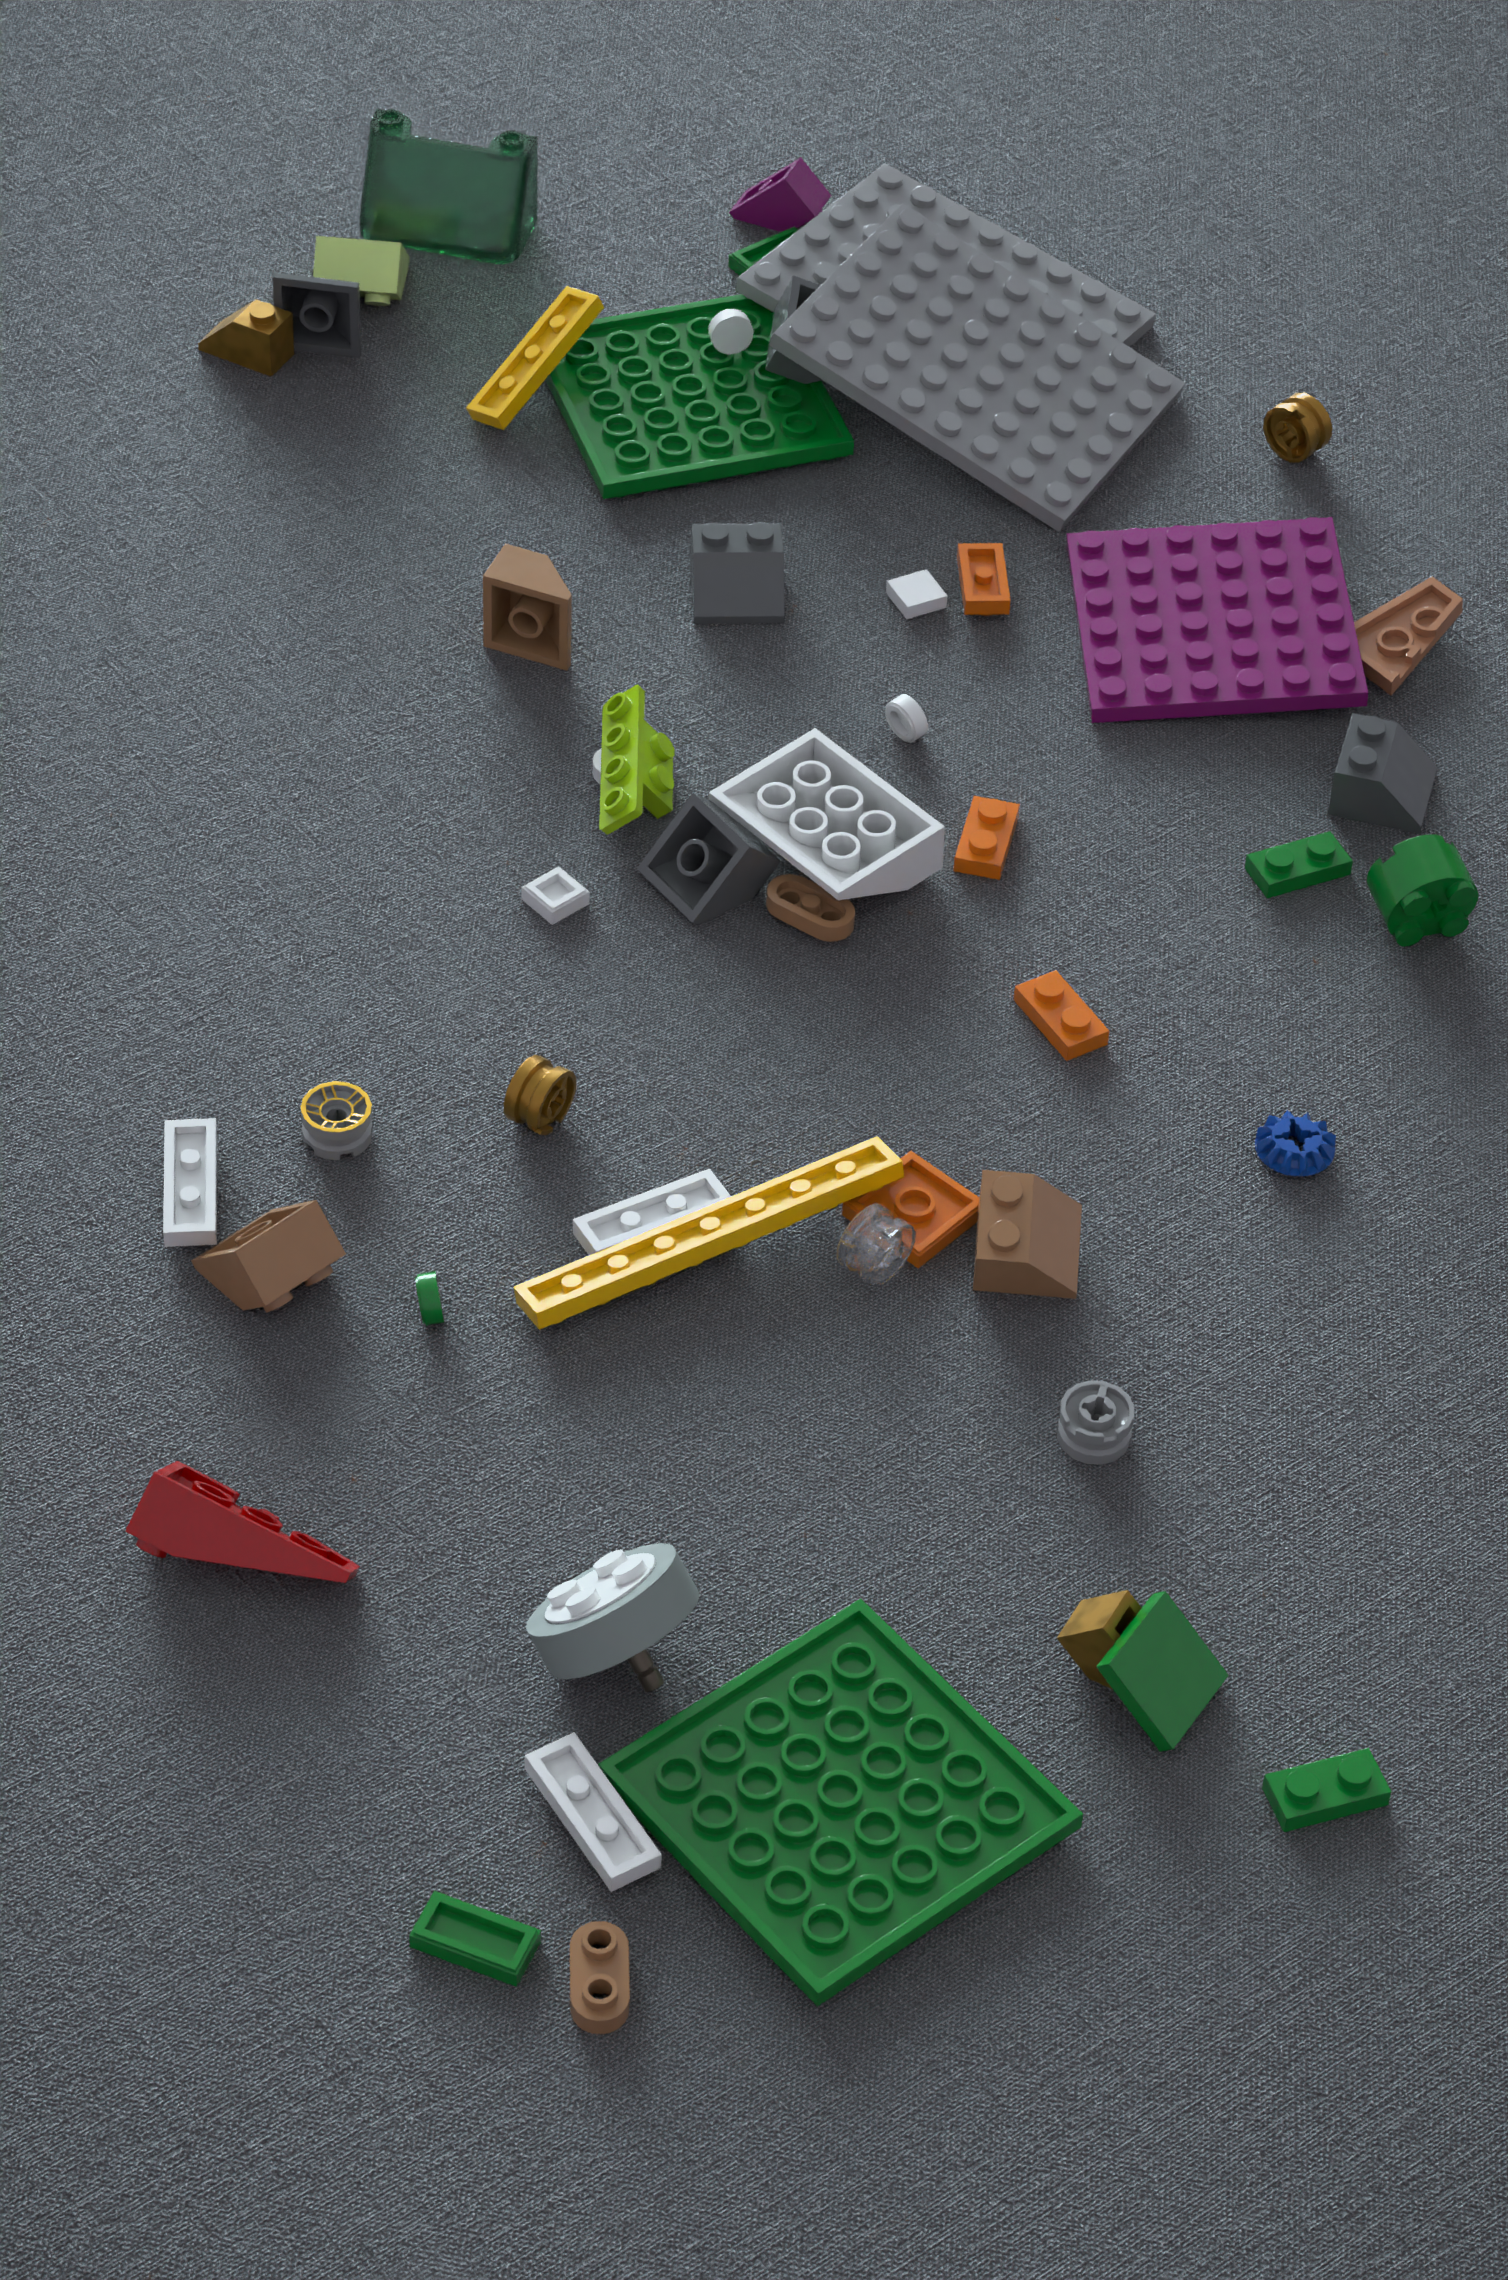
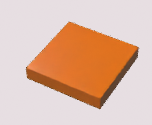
M909 1151L900 1158L903 1161V1178L884 1185L878 1190L870 1191L844 1202L842 1216L852 1221L867 1206L874 1203L882 1204L885 1209V1219L876 1239L919 1269L977 1223L979 1197L914 1152ZM872 1208L873 1222L877 1223L878 1227L881 1221V1212L878 1208ZM870 1209L865 1211L866 1224L871 1222ZM864 1212L853 1222L859 1228L864 1226ZM868 1224L862 1230L873 1236L875 1225Z

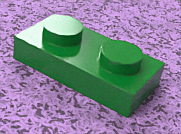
M1331 831L1247 854L1245 870L1268 899L1351 875L1353 860Z
M1369 1748L1264 1774L1262 1789L1283 1832L1388 1806L1391 1797V1790Z

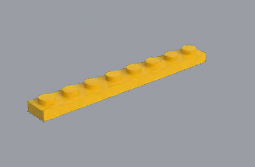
M876 1136L514 1286L516 1303L539 1330L553 1324H558L566 1318L597 1305L606 1304L612 1299L640 1287L651 1285L664 1277L688 1267L699 1265L707 1259L731 1249L742 1247L750 1241L779 1229L790 1227L798 1221L822 1211L833 1209L841 1203L870 1191L878 1190L884 1185L904 1177L903 1161Z

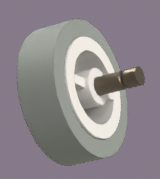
M650 1544L626 1552L616 1550L600 1558L592 1568L551 1590L547 1595V1599L530 1616L526 1630L551 1675L555 1678H580L603 1671L627 1660L634 1673L638 1674L637 1679L644 1691L651 1692L662 1686L665 1681L657 1666H654V1661L647 1648L662 1639L685 1620L699 1600V1591L676 1549L670 1544Z

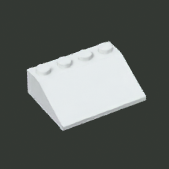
M816 728L709 792V800L837 900L909 890L943 868L945 826Z

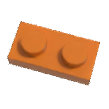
M958 543L957 563L964 615H1009L1011 600L1003 543Z
M973 796L955 854L954 872L1000 880L1019 818L1020 804Z
M1057 970L1015 986L1014 1001L1066 1061L1108 1045L1110 1032L1108 1028Z

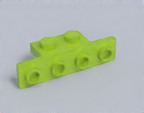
M635 685L623 693L620 692L613 695L603 705L599 829L606 835L641 816L643 806L657 819L673 811L674 747L664 733H658L644 720L645 691L639 685Z

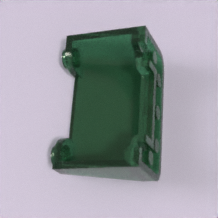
M376 109L369 128L359 217L361 235L367 240L400 242L404 248L493 264H506L517 260L537 222L538 137L509 130L496 136L491 141L489 147L484 148L411 135L412 122L405 114L394 109Z

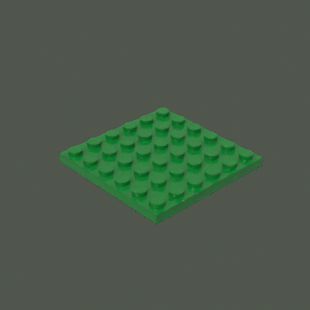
M742 294L597 318L545 379L603 499L624 497L629 494L652 490H664L674 486L708 482L713 479L748 475L758 471L781 467L786 468L803 463L853 455L854 439L822 381L803 384L765 370L774 312ZM727 309H737L745 313L754 331L750 345L736 354L719 352L714 347L708 333L709 324L713 317Z
M861 1598L598 1764L632 1814L817 2007L1080 1829L1083 1820V1813Z

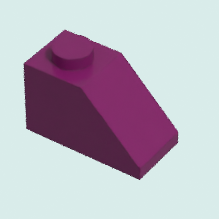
M800 157L746 190L729 213L736 220L782 232L792 227L799 228L806 225L822 212V208L832 195Z

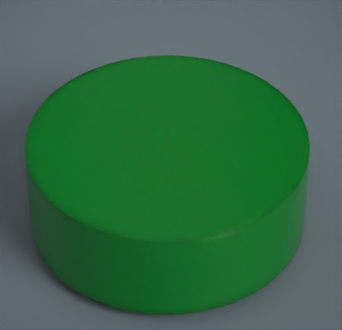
M436 1271L417 1274L415 1282L423 1324L429 1326L444 1323Z

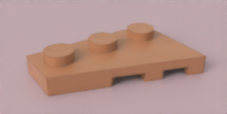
M1432 576L1355 621L1354 625L1365 676L1392 696L1462 613L1463 598Z

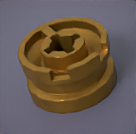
M1295 393L1267 412L1263 421V430L1268 444L1279 457L1289 462H1301L1328 444L1332 436V423L1328 412L1315 397L1306 393Z
M538 1055L527 1058L512 1077L504 1099V1114L506 1118L519 1124L527 1122L529 1129L540 1135L546 1136L553 1132V1127L549 1125L554 1120L561 1123L573 1102L577 1079L574 1072L560 1066L554 1068L550 1060Z

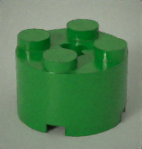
M1436 834L1412 837L1392 847L1395 855L1383 863L1379 857L1373 863L1367 875V886L1389 932L1395 937L1400 946L1414 945L1423 936L1442 933L1446 937H1453L1468 927L1469 921L1467 917L1477 904L1478 890L1453 842L1448 844L1443 836Z

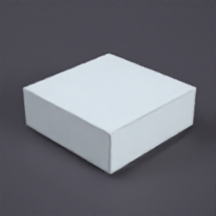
M927 569L887 580L886 594L906 619L947 607V594Z
M559 866L521 887V899L552 925L589 905L590 892Z

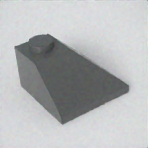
M274 272V306L293 313L294 350L360 358L359 283Z

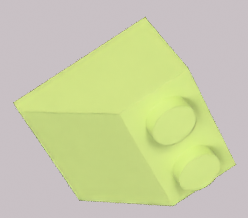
M316 236L313 277L358 282L360 297H365L364 303L376 306H389L390 299H402L410 256L400 242Z

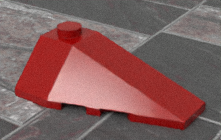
M179 1461L153 1473L125 1532L138 1538L136 1545L140 1549L160 1558H166L167 1554H170L174 1557L347 1583L355 1577L360 1568L358 1564L307 1534L292 1531L291 1535L288 1536L280 1531L283 1524L278 1521V1516L266 1509L258 1510L249 1506H243V1508L235 1504L240 1495L238 1492Z

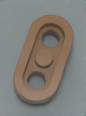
M794 874L778 876L768 884L766 907L775 918L827 942L843 940L853 932L855 907L848 899L837 900L817 883Z
M594 1921L578 1928L570 1941V2013L575 2024L582 2030L592 2034H607L619 2029L629 2016V1942L625 1933L618 1926L609 1922ZM601 1944L606 1945L607 1947L603 1949L593 1948L592 1945ZM605 1993L609 1996L604 1999H596L591 1995Z

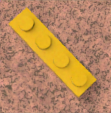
M566 286L466 407L472 420L504 430L604 309L599 296Z

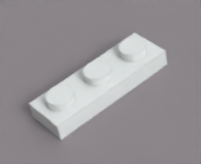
M216 1118L165 1120L163 1237L165 1247L217 1245Z
M707 1169L574 1218L573 1234L587 1254L591 1255L731 1196L711 1169Z
M575 1732L525 1755L526 1772L611 1892L661 1868L662 1854Z

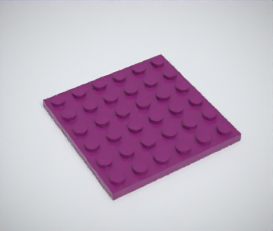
M1332 517L1066 533V548L1091 723L1367 706L1368 689Z

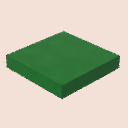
M1166 1591L1151 1595L1096 1666L1160 1752L1173 1750L1229 1676Z

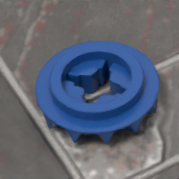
M1287 1110L1282 1118L1269 1115L1265 1125L1258 1127L1255 1149L1261 1161L1274 1171L1289 1176H1310L1323 1171L1332 1163L1335 1156L1336 1135L1327 1131L1326 1121L1312 1122L1308 1112L1302 1117H1294ZM1289 1136L1297 1137L1299 1142L1304 1143L1302 1151L1299 1150L1298 1146H1295L1293 1140H1288Z

